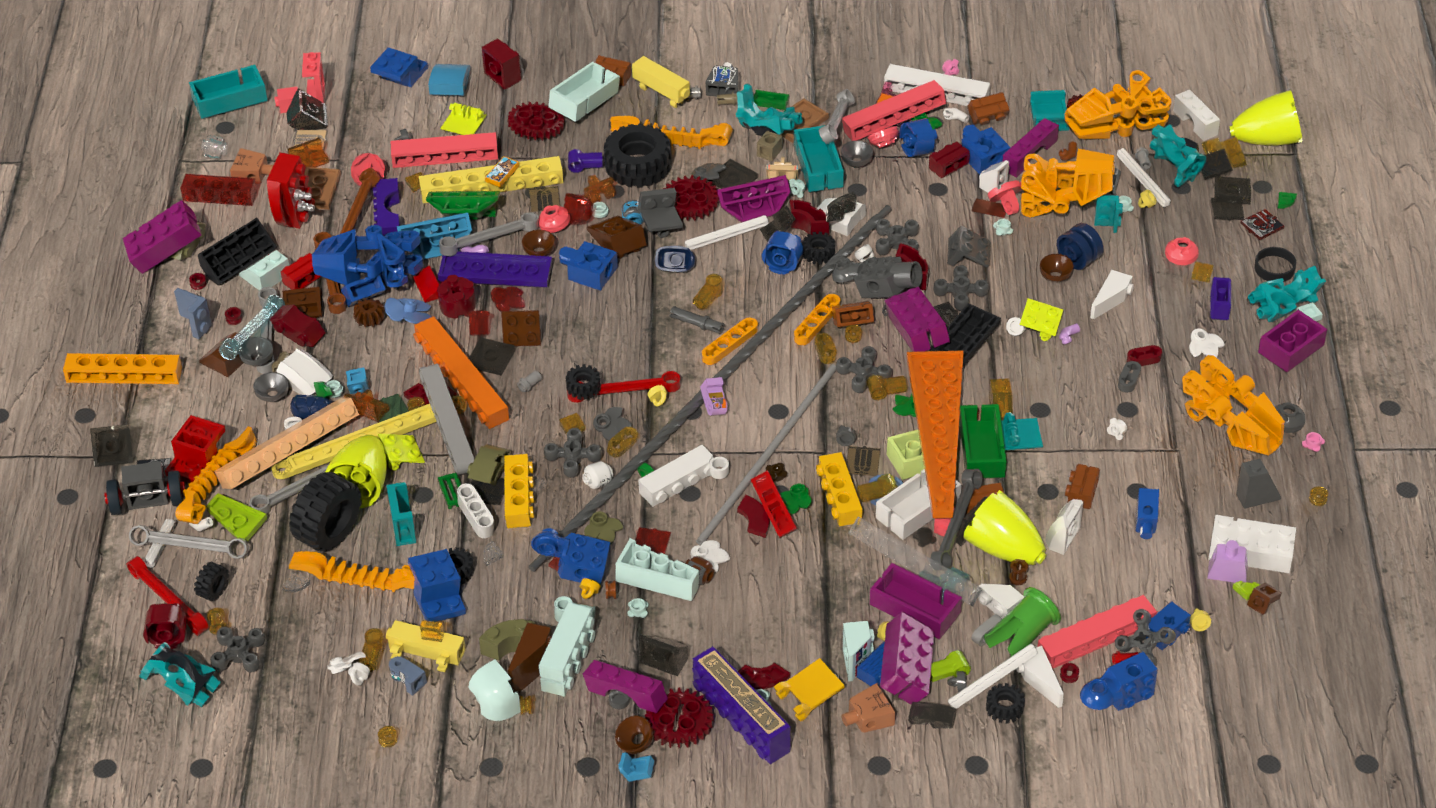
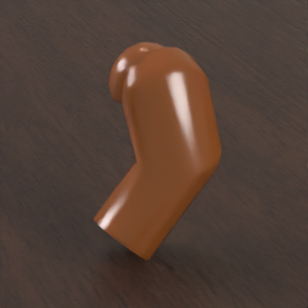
M1072 141L1068 144V150L1063 149V152L1060 150V159L1067 161L1077 155V143Z

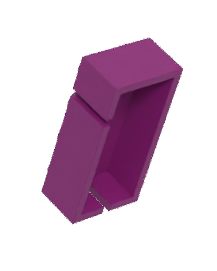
M180 200L139 227V231L135 230L123 238L129 262L143 274L202 234L194 211L183 200Z
M919 287L911 288L904 293L884 300L889 319L913 352H925L931 349L927 336L928 331L930 332L934 348L950 342L945 322Z
M893 563L884 571L882 578L879 577L870 588L871 606L893 617L903 612L934 630V637L939 640L961 613L962 597L945 590L942 605V587Z
M903 612L886 624L880 687L893 695L899 693L898 697L912 706L929 694L933 653L931 646L934 641V630Z

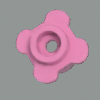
M957 59L944 62L942 66L944 74L957 75L959 73Z
M1311 432L1306 435V440L1302 441V446L1318 452L1320 451V446L1325 443V440L1320 434Z

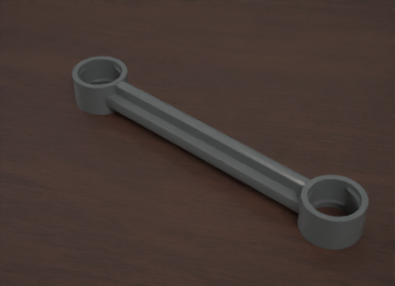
M965 469L962 473L963 488L954 509L953 518L950 520L939 551H934L931 554L930 563L935 571H947L951 567L952 557L950 552L974 489H978L982 485V474L979 469Z

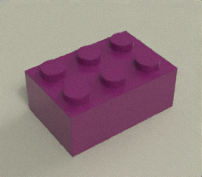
M1298 309L1261 336L1258 353L1284 371L1289 372L1324 346L1327 328Z

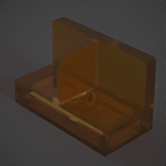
M319 137L287 149L288 154L300 156L302 164H305L306 167L317 168L329 163Z
M369 389L364 394L357 392L354 396L348 393L344 394V397L352 398L360 415L378 423L389 411L388 404L374 399L372 391Z

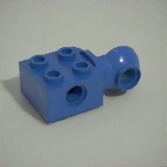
M551 528L543 529L542 532L533 537L531 546L537 553L560 558L558 564L560 578L581 583L582 579L587 578L601 585L610 546L609 541L570 533L564 538L560 537L558 532Z
M1141 652L1109 667L1101 678L1094 679L1085 684L1080 691V699L1083 704L1094 710L1107 709L1112 704L1118 711L1130 708L1135 703L1148 700L1154 695L1158 669L1148 656Z

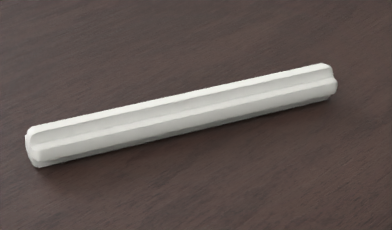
M1125 148L1119 149L1117 151L1118 158L1143 186L1154 194L1162 207L1169 206L1171 200Z
M763 215L686 240L685 247L693 250L767 226L769 224L768 218Z
M1029 644L949 698L948 703L950 707L956 710L1037 655V649L1033 644Z

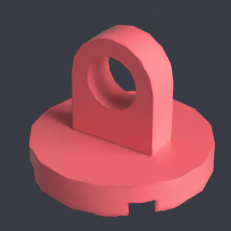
M362 153L353 161L351 176L358 186L362 184L359 180L360 174L368 168H373L380 176V179H384L385 165L378 155Z
M1021 181L1006 182L1001 185L1000 189L995 187L989 191L988 197L990 202L1001 201L1008 215L1018 213L1019 203L1015 194L1022 190Z

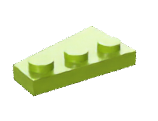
M219 493L206 506L207 511L236 538H243L247 542L267 520L266 513Z

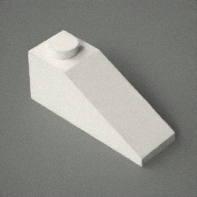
M1111 270L1092 304L1090 318L1095 319L1124 302L1126 297L1133 292V276Z
M1035 647L1038 652L1037 655L1017 667L1016 670L1018 673L1021 672L1023 679L1058 708L1062 707L1064 693L1043 647Z

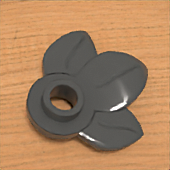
M707 163L696 167L692 171L694 179L700 176V180L705 178L707 180L720 178L718 172L727 168L721 163Z
M611 407L605 413L597 415L593 421L594 428L598 432H602L603 437L611 442H619L620 434L627 432L632 427V424L627 419L621 417V407Z

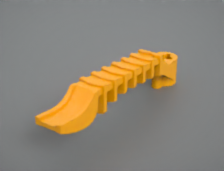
M614 116L610 119L612 132L619 130L622 126L627 127L629 124H640L639 119L634 116ZM646 119L644 125H651L650 121ZM654 123L653 128L659 129L658 124ZM727 123L713 125L711 128H702L699 134H696L694 128L691 129L690 133L686 132L685 127H682L680 132L677 131L675 126L668 130L667 126L663 125L662 129H660L666 134L672 146L676 144L680 147L684 145L689 148L698 147V149L711 144L725 146L728 144L733 132V128Z
M247 427L237 439L226 443L222 449H219L217 455L212 457L211 462L206 464L205 469H202L201 473L194 477L195 480L189 483V487L183 490L185 499L176 509L177 520L192 524H198L201 521L206 506L201 504L200 499L205 500L206 492L211 493L212 486L217 485L218 478L214 471L255 447L257 440L252 427Z
M311 551L294 552L289 564V569L306 571L318 579H325L328 582L337 581L339 584L360 585V587L369 586L371 589L381 588L383 591L388 589L392 590V592L403 587L414 589L415 578L409 565H403L402 569L397 568L393 574H389V568H385L381 573L376 566L372 571H368V565H364L362 569H357L356 563L349 568L345 560L339 566H336V557L332 556L327 561L323 554Z

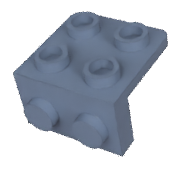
M177 288L174 293L179 314L189 319L193 337L200 339L212 326L207 300L202 296Z

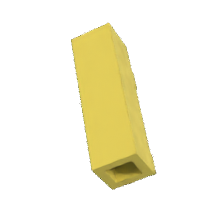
M643 56L632 64V77L640 81L639 87L646 91V86L668 97L671 99L670 105L677 108V103L682 104L684 99L690 95L689 81Z
M395 620L392 627H389L386 633L390 652L393 653L391 659L397 656L401 657L402 652L437 660L436 664H439L437 671L446 672L448 664L458 666L466 651L464 637Z

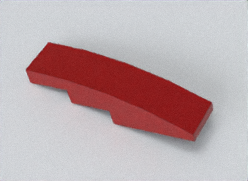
M768 470L750 479L779 538L796 530L797 527Z

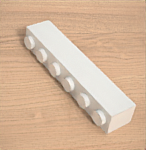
M893 64L889 65L884 77V90L904 93L935 80L944 89L946 102L968 106L971 100L989 96L990 83Z

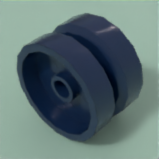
M1078 223L1069 231L1060 235L1056 244L1058 253L1070 258L1073 262V269L1076 270L1084 269L1091 262L1098 259L1103 254L1104 249L1099 234L1086 223Z

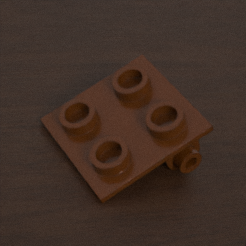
M539 310L501 311L503 347L541 346Z

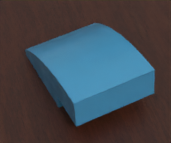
M435 64L428 83L429 94L464 95V91L467 88L470 65Z

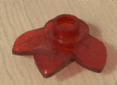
M512 286L506 288L495 287L492 289L491 299L500 312L509 311L510 308L525 307L524 300L521 297L524 292L521 289Z

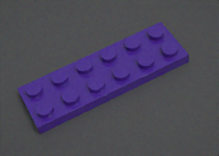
M457 252L452 256H442L438 281L446 280L449 275H457L479 284L548 287L552 257Z

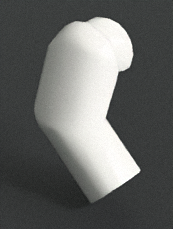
M946 108L943 111V116L947 120L959 119L967 123L970 118L969 115L957 108Z
M207 517L203 520L201 519L198 524L189 523V525L198 532H201L211 527L213 520Z

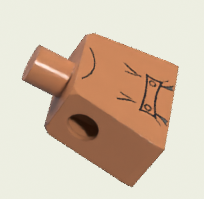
M240 148L230 169L232 183L260 184L264 175L270 174L273 165L267 164L265 154Z
M877 683L851 697L849 700V712L841 715L845 726L856 723L861 732L864 733L895 725V711Z

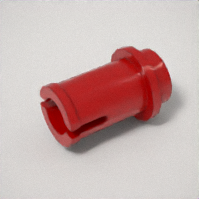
M1120 651L1112 654V664L1120 663L1139 653H1120Z

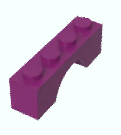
M1044 118L1003 154V161H1009L1008 174L1017 178L1025 171L1024 159L1026 155L1034 154L1039 147L1048 150L1058 140L1059 125Z
M593 660L583 672L588 691L606 696L610 690H618L632 698L639 708L657 713L668 699L662 681L610 664Z

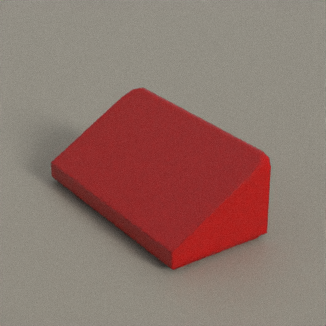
M429 265L413 277L425 303L438 299L437 289L439 283Z

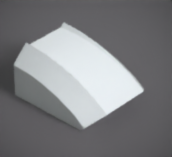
M842 198L825 199L817 208L818 210L822 209L827 215L829 229L848 236L858 222L866 216L865 204Z
M298 348L280 362L276 371L287 378L288 388L301 395L313 394L316 392L314 382L323 381L326 383L333 376L316 358L303 349Z
M1073 499L1060 510L1055 522L1050 526L1046 534L1045 542L1049 550L1062 555L1067 551L1081 526L1082 500Z

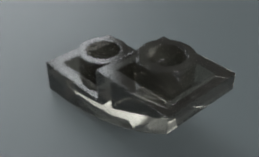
M854 192L848 193L833 200L827 206L826 222L843 219L844 213L855 211L856 194Z
M788 206L773 214L774 220L760 229L767 242L775 231L786 232L794 222L795 217Z
M912 702L908 721L910 724H930L933 729H953L957 710L956 708L941 704Z

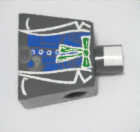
M729 62L724 63L723 66H714L705 82L706 96L717 97V94L737 93L738 68L733 67Z

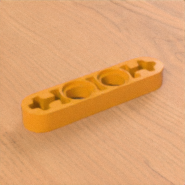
M826 295L795 329L794 341L796 344L807 345L833 317L832 306L840 305V297L838 295ZM819 312L827 313L824 316L818 315ZM815 323L817 326L810 327L808 324Z
M750 317L743 319L702 350V362L707 365H714L754 336L758 331L757 320ZM738 334L741 337L733 338L732 335ZM726 344L728 347L721 348L719 345Z

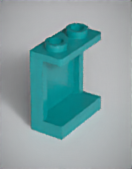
M1065 90L1031 92L1030 109L1034 127L1046 118L1059 125L1058 131L1070 130L1069 125L1065 122V112L1067 109Z
M402 482L386 485L396 546L416 543L412 511H410L407 484Z

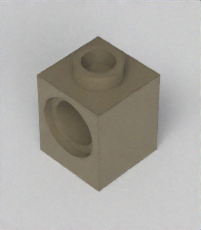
M766 131L757 142V156L769 161H773L782 150V136L770 131Z

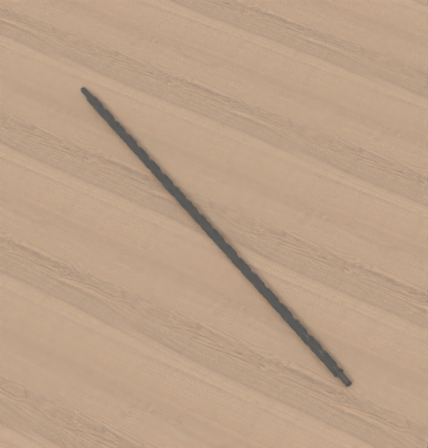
M886 205L878 214L870 218L827 264L713 378L722 377L724 381L738 369L741 362L745 361L757 349L758 345L763 343L773 333L774 329L780 326L790 316L791 312L806 300L807 296L823 282L824 278L833 272L835 262L841 258H847L855 250L856 246L870 235L871 231L876 228L877 221L883 219L891 211V207ZM701 390L558 533L560 537L565 538L570 533H576L578 528L586 523L592 514L597 511L598 507L602 506L615 493L616 489L622 486L633 475L634 471L642 463H645L655 450L664 444L671 433L675 432L688 419L689 415L694 413L704 403ZM540 554L529 565V569L534 572L545 560H549L552 556Z

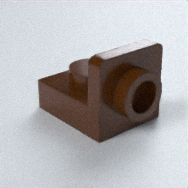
M1265 582L1253 589L1247 605L1264 615L1269 605L1280 599L1282 592Z

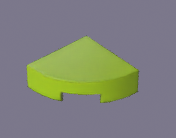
M1238 581L1233 584V589L1244 599L1249 600L1253 589L1260 584Z

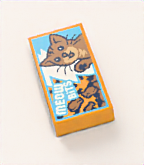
M503 156L485 176V182L501 187L519 167V162Z

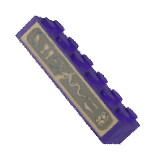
M713 646L693 658L694 688L698 692L701 691L706 700H709V704L714 705L718 709L721 717L726 718L736 732H740L745 742L756 749L761 759H765L771 765L790 753V725Z

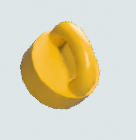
M582 579L579 585L582 589V598L588 599L593 594H597L601 587L600 584L591 579Z

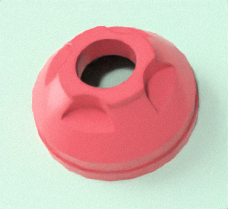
M894 126L881 130L867 138L870 144L876 147H887L895 143L899 134L898 127Z
M549 205L539 215L540 229L550 233L564 229L570 222V214L562 206Z
M1186 237L1171 240L1165 248L1166 258L1177 265L1192 264L1197 260L1199 254L1197 245ZM1178 243L1187 244L1188 246L1181 247Z

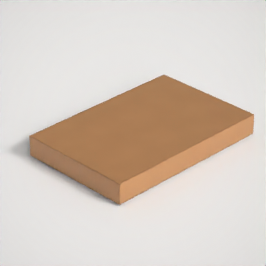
M803 98L792 106L795 107L796 113L802 114V123L795 125L794 129L786 130L780 135L794 143L795 129L819 126L829 119V113Z
M306 167L305 175L309 177L308 186L312 188L315 209L329 210L341 176V170Z

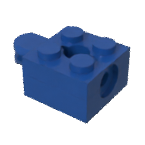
M967 125L963 128L961 145L969 150V164L979 175L991 165L1003 162V154L1011 147L992 127L980 131L975 125Z
M586 241L583 242L578 250L565 246L559 251L560 263L567 265L568 280L600 291L618 268L616 251Z

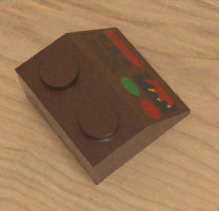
M236 332L224 337L199 360V363L229 377L244 363L239 357L238 348L248 338Z

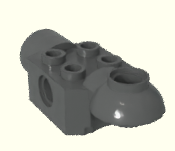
M891 256L884 258L871 257L862 263H855L850 261L849 258H841L835 262V268L832 273L833 281L838 283L849 282L854 279L861 298L892 297L905 288L919 287L922 281V269L918 262H902L901 257Z

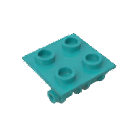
M1011 412L1005 414L1001 421L1005 450L1043 447L1037 418L1015 419V415Z

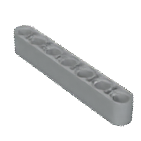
M438 363L419 368L420 379L455 473L457 475L466 474L469 464L474 462V457Z

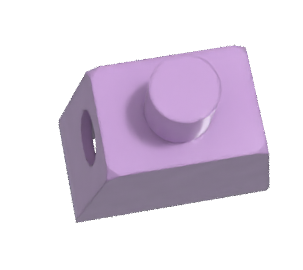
M1230 540L1226 544H1217L1209 561L1207 579L1234 583L1238 581L1247 582L1248 562L1246 548L1239 546L1238 542Z

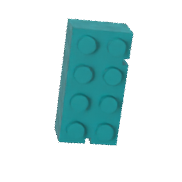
M256 65L240 68L243 84H240L237 69L189 82L191 96L201 119L268 101L265 84Z
M823 126L794 130V148L808 192L824 190V187H827V189L843 187L844 171L834 141L826 144L819 134V129Z

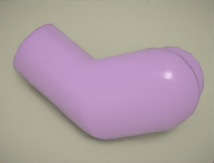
M482 244L475 247L466 246L461 248V252L488 253L489 248Z
M1076 323L1061 330L1059 339L1062 340V344L1066 345L1072 342L1070 336L1080 332L1079 325Z

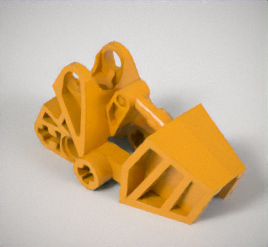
M1135 70L1130 74L1127 91L1120 84L1113 85L1112 90L1106 94H1103L1094 87L1066 109L1065 122L1079 139H1110L1111 132L1116 130L1120 136L1129 137L1133 133L1134 124L1141 130L1152 129L1157 125L1165 126L1169 118L1168 111L1171 108V99L1160 87L1151 92L1147 88L1151 78L1143 71ZM1140 75L1142 76V80L1135 81L1133 79V76ZM1113 98L1117 103L1111 104L1110 99ZM1120 114V116L1113 118V115ZM1146 118L1148 122L1142 124L1139 122V119Z
M1078 149L1076 161H1067V163H1058V160L1055 158L1046 161L1037 154L1026 155L1024 159L1025 172H1023L1021 179V189L1024 190L1021 197L1022 214L1027 217H1035L1052 210L1063 214L1069 210L1070 201L1078 200L1079 204L1083 206L1112 191L1113 175L1115 173L1114 155ZM1028 159H1035L1037 163L1031 164ZM1046 201V202H1049L1050 205L1045 206V205H1042L1041 202Z
M1207 355L1200 362L1201 375L1194 370H1190L1183 376V392L1193 396V400H1188L1185 403L1187 414L1191 419L1199 422L1208 415L1217 426L1228 425L1226 431L1232 446L1270 455L1283 443L1285 421L1264 392L1258 397L1251 392L1255 388V383L1251 377L1243 375L1235 382L1233 372L1213 355ZM1232 395L1247 407L1248 411L1246 413L1241 412L1237 416L1231 412L1233 407L1229 396ZM1192 409H1194L1195 411H1197V413L1199 414V416H1196V415L1193 413Z

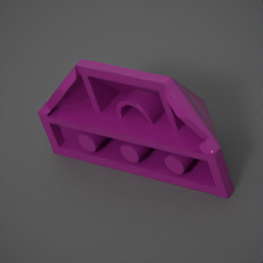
M786 175L718 189L717 193L721 208L740 222H745L763 215L766 217L777 215L790 194V188Z

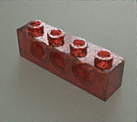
M185 174L180 187L182 199L187 202L253 206L257 194L255 178Z

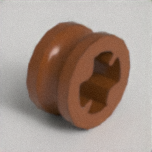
M605 581L606 599H609V597L616 599V581L612 583Z

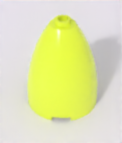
M1289 90L1275 94L1247 108L1232 122V126H1229L1231 137L1235 136L1236 140L1245 143L1265 146L1302 142L1301 128L1292 91Z
M364 435L350 441L338 451L325 471L334 472L358 487L362 500L360 508L373 505L379 498L384 486L387 463L385 450L380 439L374 435Z
M1000 490L997 495L992 493L974 513L976 516L972 520V526L968 525L963 535L965 540L980 550L1009 562L1021 559L1025 560L1028 565L1041 564L1047 555L1045 554L1046 548L1043 540L1030 518L1012 499Z

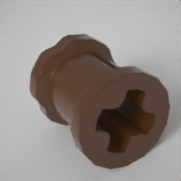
M1021 559L1013 560L1010 564L1012 572L1009 575V580L1012 584L1020 586L1027 581L1028 563Z

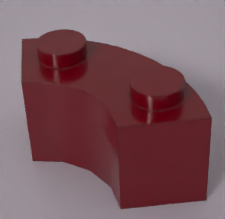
M790 200L791 228L804 230L807 234L810 233L811 235H813V232L819 234L820 231L823 235L826 232L829 236V220L822 209L818 210L806 201Z
M900 243L895 257H901L902 262L916 261L920 264L922 281L919 288L926 290L928 277L926 259H923L915 248Z
M295 305L282 306L269 319L277 332L282 333L302 347H313L326 333L317 318L305 315Z

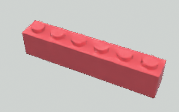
M933 80L842 118L844 133L852 141L859 140L946 104L944 89Z
M496 132L391 141L393 168L496 160L498 159Z
M1142 595L1132 598L1121 605H1115L1107 611L1097 613L1086 620H1080L1076 624L1062 628L1051 635H1045L1038 640L1037 647H1043L1050 665L1054 669L1114 643L1115 639L1120 635L1130 636L1138 630V625L1133 619V614L1136 610H1147L1151 614V618L1157 614V611L1148 599Z

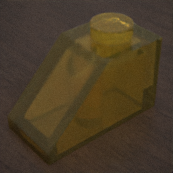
M1009 378L990 379V404H999L1001 421L1007 412L1013 414Z

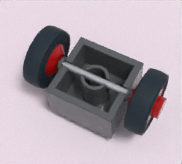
M158 461L122 466L124 492L122 493L118 480L113 479L107 481V492L104 493L105 502L109 505L111 515H120L123 511V499L127 501L129 510L168 505V495L171 497L172 505L179 506L184 500L183 490L186 488L185 482L181 480L179 471L168 472V483L166 485L162 463Z

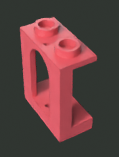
M321 52L303 53L302 77H314V79L307 80V107L324 106L325 79Z

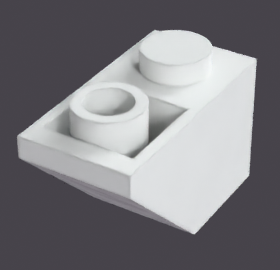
M980 584L978 586L977 599L982 605H986L994 614L999 615L1001 618H1004L1024 598L1011 585Z

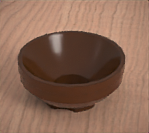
M533 230L526 233L522 238L523 250L532 256H546L553 251L555 246L554 236L546 230ZM536 248L544 249L543 251H534Z
M1050 254L1042 258L1040 262L1041 274L1050 281L1061 282L1072 275L1073 262L1065 255ZM1053 272H1058V273H1060L1061 275H1060V276H1052L1051 273H1053Z
M630 716L624 719L618 725L615 732V740L618 747L628 754H638L644 751L653 739V729L650 723L641 716ZM637 734H643L642 742L634 744V737Z

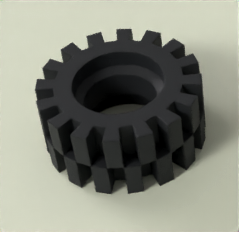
M819 231V234L813 232V235L809 233L807 237H804L802 254L809 263L811 261L812 264L819 262V265H821L824 261L826 264L835 255V240L832 239L831 235L828 236V233L825 232L823 235Z
M582 364V367L576 365V369L572 367L567 372L566 389L569 395L572 394L573 398L577 396V399L581 400V397H584L585 400L587 396L592 398L594 397L593 394L597 395L598 391H600V373L595 367L592 369L591 365L586 367V364ZM582 380L589 381L588 383L584 384L577 383Z
M455 547L454 551L452 548H449V555L453 563L463 565L456 570L461 578L460 582L464 584L466 583L465 579L469 581L474 574L473 557L469 551L466 552L463 548L461 551H459V547Z
M208 562L207 565L203 566V570L198 572L200 575L196 577L197 582L194 583V586H196L194 591L196 595L215 601V599L219 598V595L223 594L222 590L226 589L225 584H228L229 571L226 567L214 562Z
M1000 683L997 688L994 685L992 690L988 691L986 711H988L989 717L992 716L994 721L998 718L999 723L1005 720L1007 724L1010 722V719L1012 722H1015L1016 717L1018 719L1021 718V714L1024 712L1025 698L1024 694L1021 693V689L1017 688L1015 690L1016 686L1013 684L1011 687H1008L1009 683H1005V686L1002 687ZM1008 700L1013 705L1006 707L999 705L997 702Z

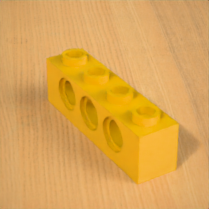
M842 452L819 456L816 472L822 478L821 486L823 491L826 490L827 492L826 499L828 505L832 506L831 513L833 519L837 520L839 527L861 523L862 507Z
M528 454L504 456L505 520L507 528L531 526V518H534V508L531 506V503H534L533 491H530V488H534L533 476H530V473H534L533 461L529 462Z

